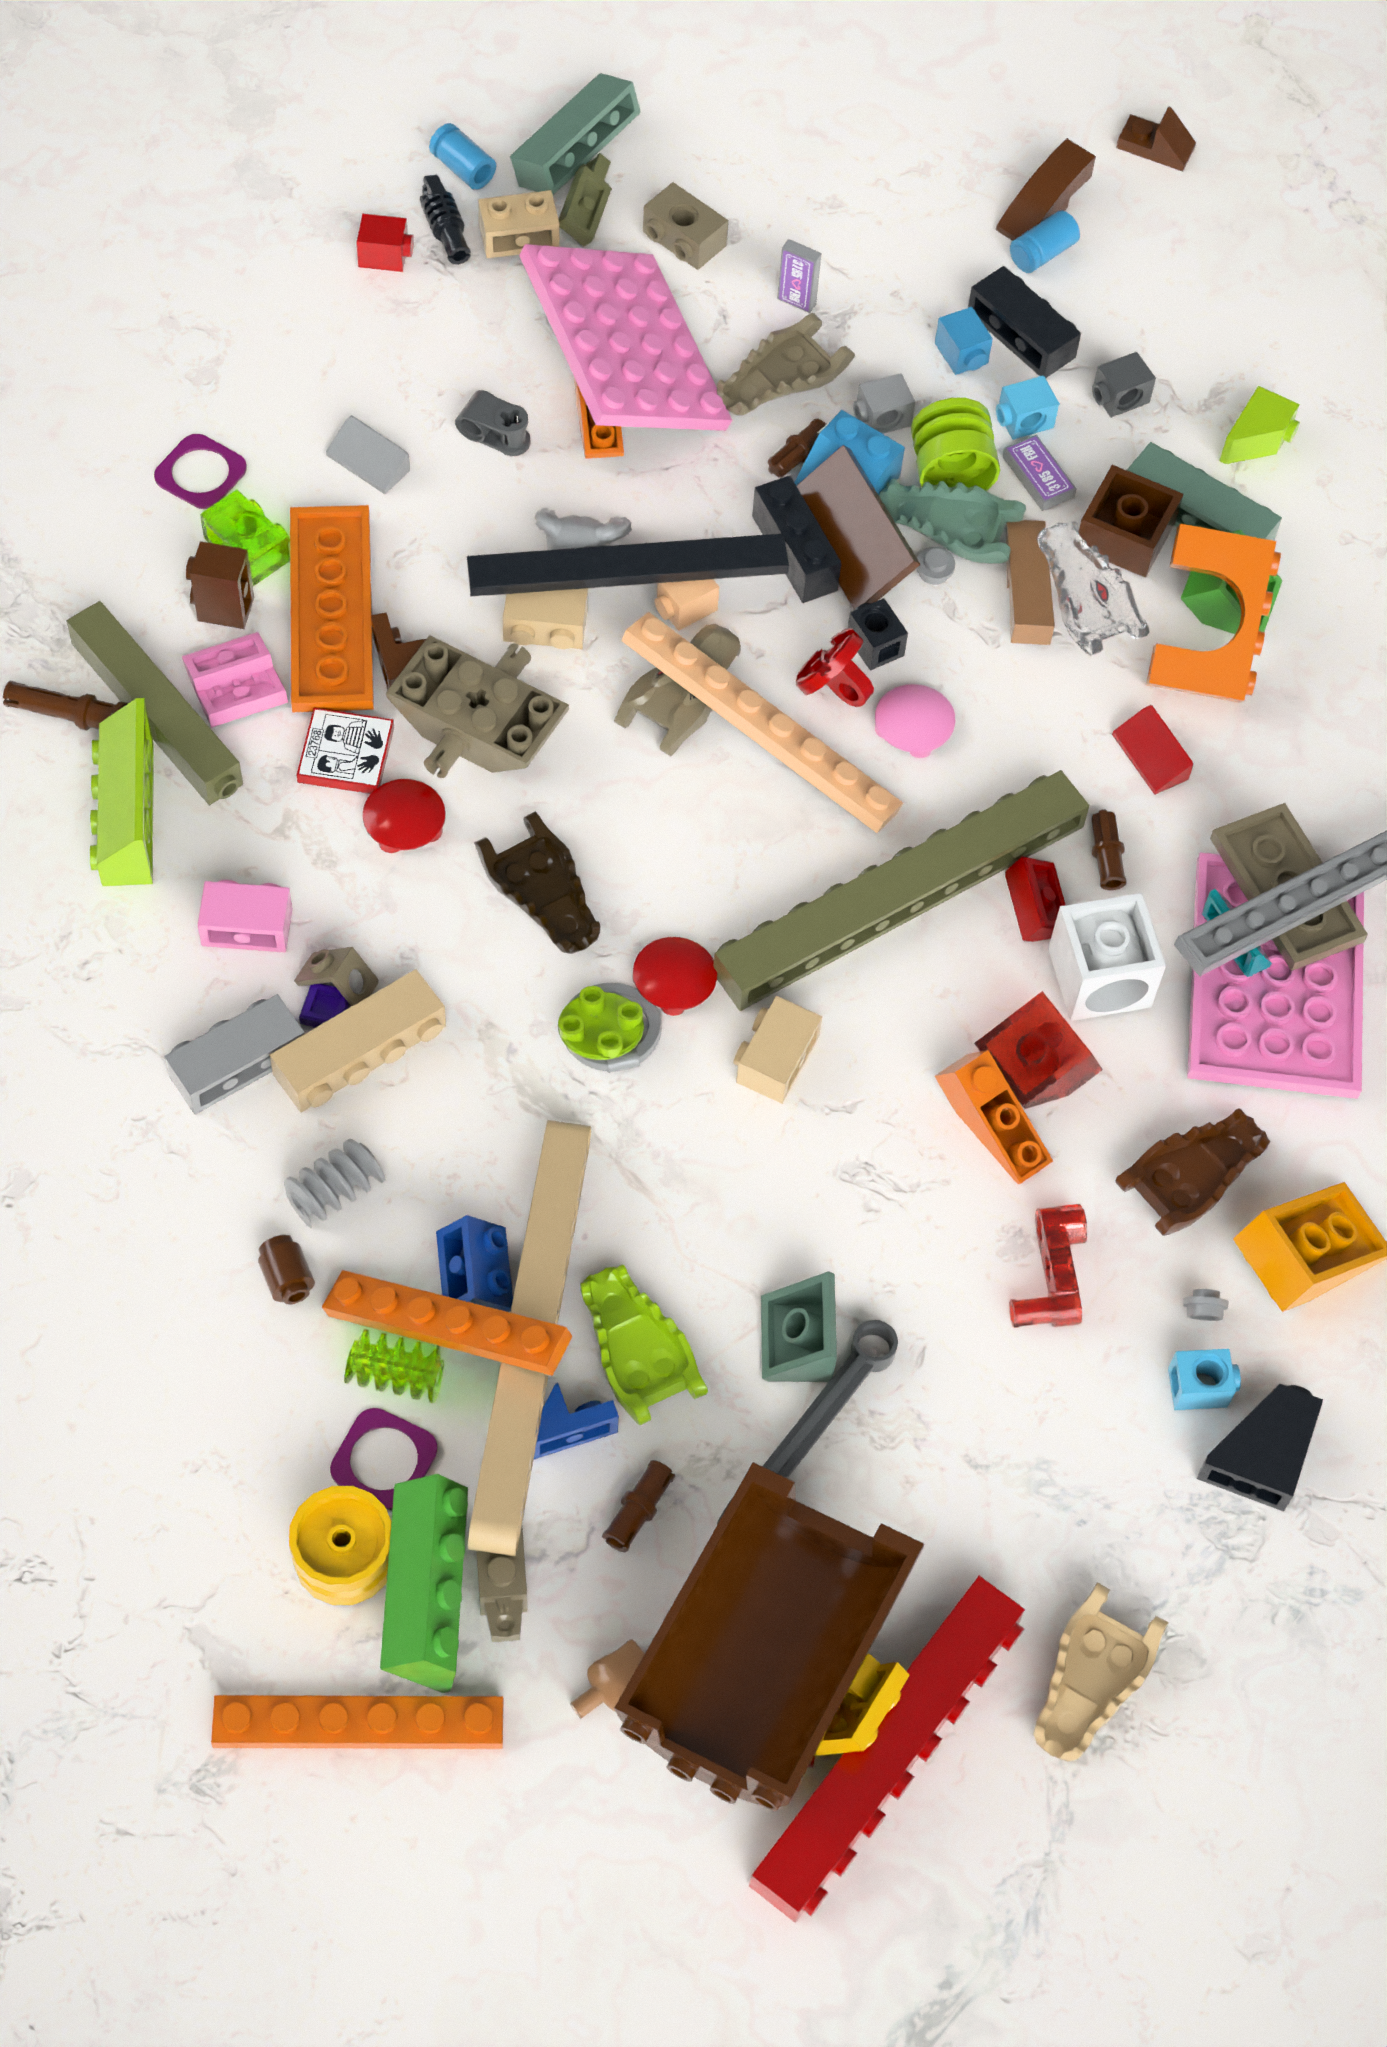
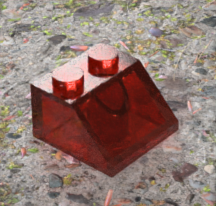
M1043 991L974 1043L979 1051L989 1050L1024 1109L1069 1096L1103 1070L1087 1046Z

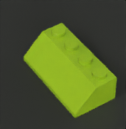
M136 698L99 723V740H92V760L94 765H98V775H91V792L93 800L98 799V810H91L90 812L92 835H97V845H90V866L92 871L98 870L102 886L153 884L154 742L145 699Z

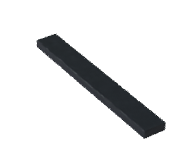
M784 533L472 555L467 556L470 597L788 574L789 561Z

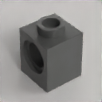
M1136 351L1099 365L1094 384L1092 385V394L1097 404L1102 405L1112 418L1150 403L1156 377Z

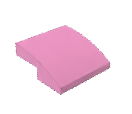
M259 632L182 656L192 686L211 728L288 703L286 690L273 668L271 655Z

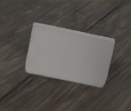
M352 415L345 420L326 450L328 457L383 494H386L410 472L409 454L404 449Z

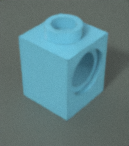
M1043 375L1002 387L1000 401L996 405V416L999 424L1002 427H1006L1012 440L1054 428L1059 402Z
M1230 1349L1176 1351L1168 1367L1174 1410L1228 1408L1236 1391L1240 1390V1370L1237 1364H1232ZM1197 1374L1211 1376L1216 1385L1202 1383L1198 1379Z

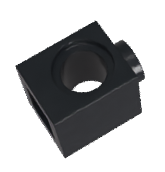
M885 598L871 604L864 603L850 612L848 628H853L864 640L858 654L870 671L904 657L908 632Z

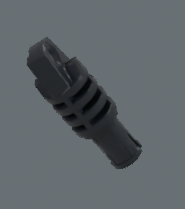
M438 175L424 176L423 196H420V203L433 236L443 243L450 263L454 265L463 264L470 258L471 250L463 236L464 221L461 218L451 192L445 190Z

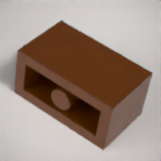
M200 541L195 557L190 556L186 566V579L190 580L192 585L190 603L195 605L198 621L245 629L254 601L248 550Z

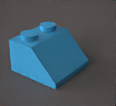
M841 410L819 433L794 483L797 486L842 445H845L851 449L874 489L880 495V492L889 484L891 479L895 478L898 480L901 477L905 447Z

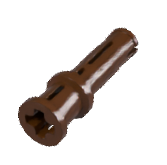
M15 681L7 682L3 692L4 706L66 719L74 722L82 730H89L90 728L99 729V723L128 704L119 701L117 704L100 701L92 694L80 697L70 696L47 689L27 686Z

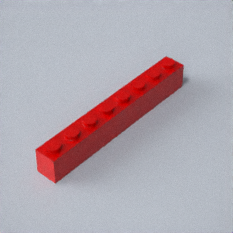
M980 1575L976 1578L907 1669L910 1675L900 1690L901 1697L898 1703L886 1713L877 1728L878 1735L875 1741L864 1751L848 1752L841 1756L753 1872L749 1883L751 1889L794 1923L798 1921L804 1912L812 1916L829 1893L823 1888L824 1884L833 1872L839 1877L846 1872L858 1854L852 1847L862 1833L866 1837L871 1838L886 1817V1814L880 1809L890 1796L899 1800L913 1781L915 1776L909 1770L918 1758L925 1762L930 1759L943 1738L937 1735L939 1730L947 1720L955 1725L970 1704L965 1695L974 1683L982 1688L998 1665L992 1661L1001 1647L1009 1652L1025 1629L1019 1625L1025 1611L1022 1606Z

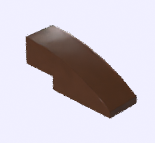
M1066 138L1023 186L996 225V231L1013 241L1055 212L1065 211L1068 208L1070 197L1092 177L1096 156Z

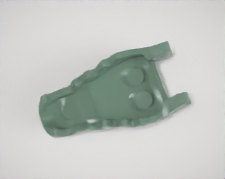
M893 478L879 495L896 524L908 526L939 543L957 556L978 563L999 564L1008 561L1011 548L1007 544L999 542L1006 522H1019L1023 519L1026 512V505L1020 501L1005 500L976 485L966 487L961 482L957 483L954 487H948L944 481H940L937 485L925 482L921 488H918L914 485L903 486L898 483L897 479Z

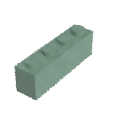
M599 73L510 155L519 187L535 192L552 190L554 195L575 175L580 166L586 165L641 113L633 82Z
M1150 442L1127 469V471L1184 494L1174 525L1176 528L1180 524H1186L1224 532L1242 530L1246 536L1275 541L1282 520L1281 516L1153 442Z

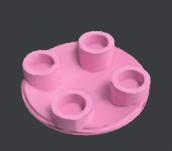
M910 684L896 687L887 692L876 707L875 731L877 735L884 738L892 746L907 751L916 758L928 757L932 750L946 743L954 731L955 713L952 705L940 692L927 686Z

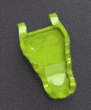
M624 1265L605 1267L601 1272L589 1275L580 1283L584 1303L592 1316L593 1328L599 1344L605 1376L618 1402L639 1426L651 1420L648 1409L651 1405L686 1389L693 1399L700 1398L708 1393V1388L698 1371L692 1349L684 1333L678 1329L672 1318L665 1317L656 1302L654 1303L645 1292L642 1294L639 1292Z

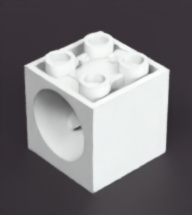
M1143 893L1060 906L1048 950L1070 1021L1152 1007L1166 964Z

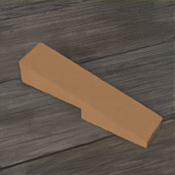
M1032 520L1006 522V544L1011 548L1009 559L1006 562L1007 588H1009L1011 643L1050 645L1055 624L1045 521Z

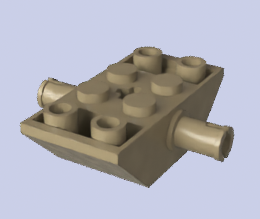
M429 635L388 689L386 697L423 738L437 744L429 757L424 760V766L431 774L434 775L436 770L440 768L437 777L445 778L459 756L492 773L525 769L530 765L568 712L569 704L517 679L525 666L531 661V655L524 647H521L518 653L515 654L518 644H510L505 654L496 666L493 667Z

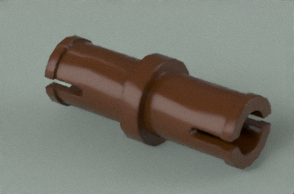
M656 1460L650 1461L634 1489L624 1494L621 1499V1509L608 1529L602 1534V1538L606 1539L605 1542L609 1546L620 1552H627L644 1523L654 1518L657 1513L655 1506L669 1484L675 1479V1474L672 1473L668 1466Z

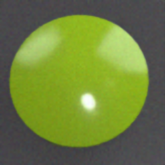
M598 986L583 988L580 991L579 997L565 1006L558 1020V1032L566 1047L582 1057L595 1060L613 1059L628 1053L639 1043L644 1031L643 1010L640 1004L630 1001L621 995L604 992Z

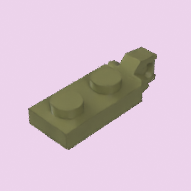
M601 153L586 165L580 166L576 171L558 219L559 227L584 247L592 242L612 190V187L604 181L611 161Z

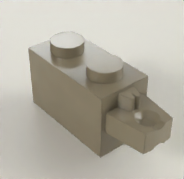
M521 1527L516 1556L477 1551L480 1614L486 1615L492 1642L520 1640L522 1612H528L523 1527Z

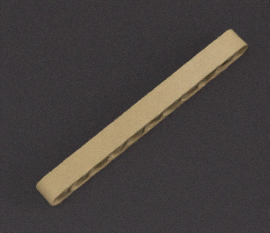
M547 1120L510 1313L558 1325L589 1153L591 1126ZM501 1362L471 1517L468 1550L516 1556L548 1374Z

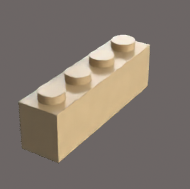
M415 969L270 1054L273 1076L300 1113L310 1107H319L329 1101L333 1093L345 1086H352L362 1082L369 1075L370 1071L384 1063L390 1064L399 1060L406 1050L421 1041H431L437 1037L442 1029L446 1027L445 1006L418 970Z

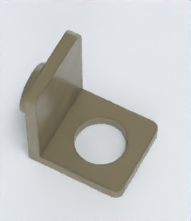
M345 947L332 950L323 949L312 953L294 982L298 986L332 982L347 1002L354 1006L372 994L379 980L353 947ZM353 969L359 971L363 979V987L358 994L353 992L349 985V975Z

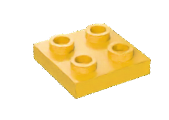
M868 1654L814 1756L858 1752L868 1748L875 1741L878 1735L877 1728L886 1713L898 1703L901 1697L900 1690L910 1674L898 1662L881 1664L872 1655Z

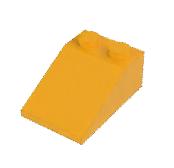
M1345 1182L1266 1209L1233 1238L1245 1260L1251 1265L1268 1290L1270 1297L1276 1302L1282 1312L1310 1302L1387 1259L1386 1240Z

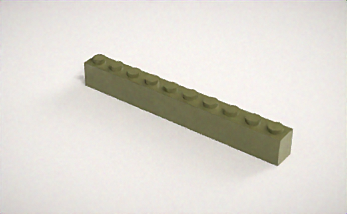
M1062 770L1048 777L1042 775L1033 780L1026 789L1016 794H1005L990 808L982 812H971L954 827L948 830H937L920 845L914 848L905 847L901 849L891 860L884 864L867 867L857 878L844 885L838 883L831 886L823 896L814 901L797 904L787 915L774 922L768 920L761 923L751 934L742 939H732L725 942L714 955V968L717 971V980L738 1010L742 1011L1011 867L1022 856L1029 857L1082 829L1090 805Z

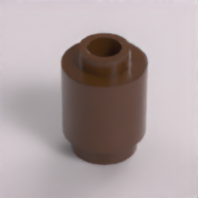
M278 1235L263 1242L258 1249L260 1254L258 1263L273 1300L284 1302L288 1305L305 1300L310 1294L309 1291L314 1287L315 1280L300 1244L294 1242L290 1235Z

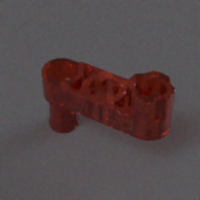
M1081 1204L1037 1208L1035 1212V1228L1048 1297L1020 1300L1010 1299L1009 1314L1012 1327L1019 1328L1049 1323L1053 1327L1080 1325L1082 1322V1305L1070 1245L1083 1244L1087 1241L1085 1211Z

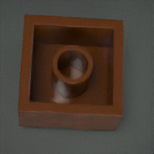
M1112 464L1081 519L1075 549L1146 578L1176 523L1184 494Z

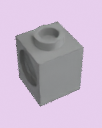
M902 373L859 384L857 401L853 402L855 418L882 434L911 427L915 400Z

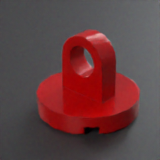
M853 628L844 629L833 636L830 641L833 646L828 651L825 649L817 650L800 669L796 678V686L805 695H810L821 689L824 685H827L845 703L855 707L863 706L874 693V687L870 679L852 659L861 648L864 640Z

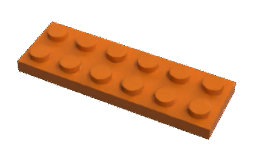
M369 505L290 507L292 712H313V708L334 711L374 710Z

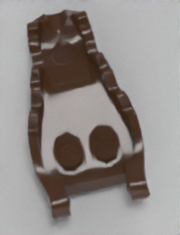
M1238 1108L1230 1116L1215 1125L1208 1122L1201 1127L1194 1126L1184 1135L1177 1132L1165 1140H1159L1130 1168L1117 1176L1115 1183L1124 1192L1135 1188L1161 1217L1155 1224V1228L1162 1236L1170 1235L1191 1226L1209 1212L1219 1202L1228 1187L1240 1176L1245 1167L1259 1157L1268 1148L1271 1141L1268 1139L1266 1132L1256 1125L1254 1118L1247 1116L1241 1108Z

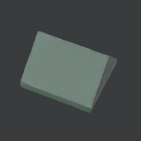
M828 1271L761 1295L763 1380L768 1382H829L833 1377L837 1360L834 1273Z

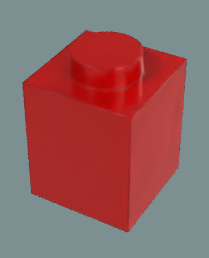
M362 213L356 241L358 266L360 268L403 272L405 258L412 257L414 247V235L408 234L407 218Z

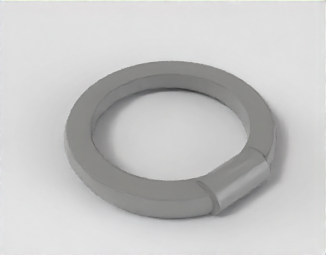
M621 983L593 985L600 987L604 992L615 993L640 1004L648 1021V1032L644 1040L636 1048L613 1059H589L572 1052L569 1048H567L568 1051L586 1066L607 1071L608 1073L640 1066V1063L655 1050L661 1037L662 1021L657 1007L648 1002L639 993L637 988ZM580 992L576 996H574L570 1000V1002L575 998L579 997Z

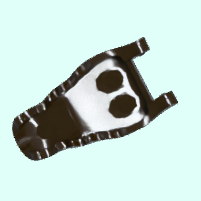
M536 811L523 818L531 837L513 847L496 854L487 837L474 842L490 882L503 896L519 906L540 925L561 952L573 954L587 949L598 940L600 923L595 920L589 907L586 905L585 892L580 877L576 875L575 862L572 859L570 850L548 829Z

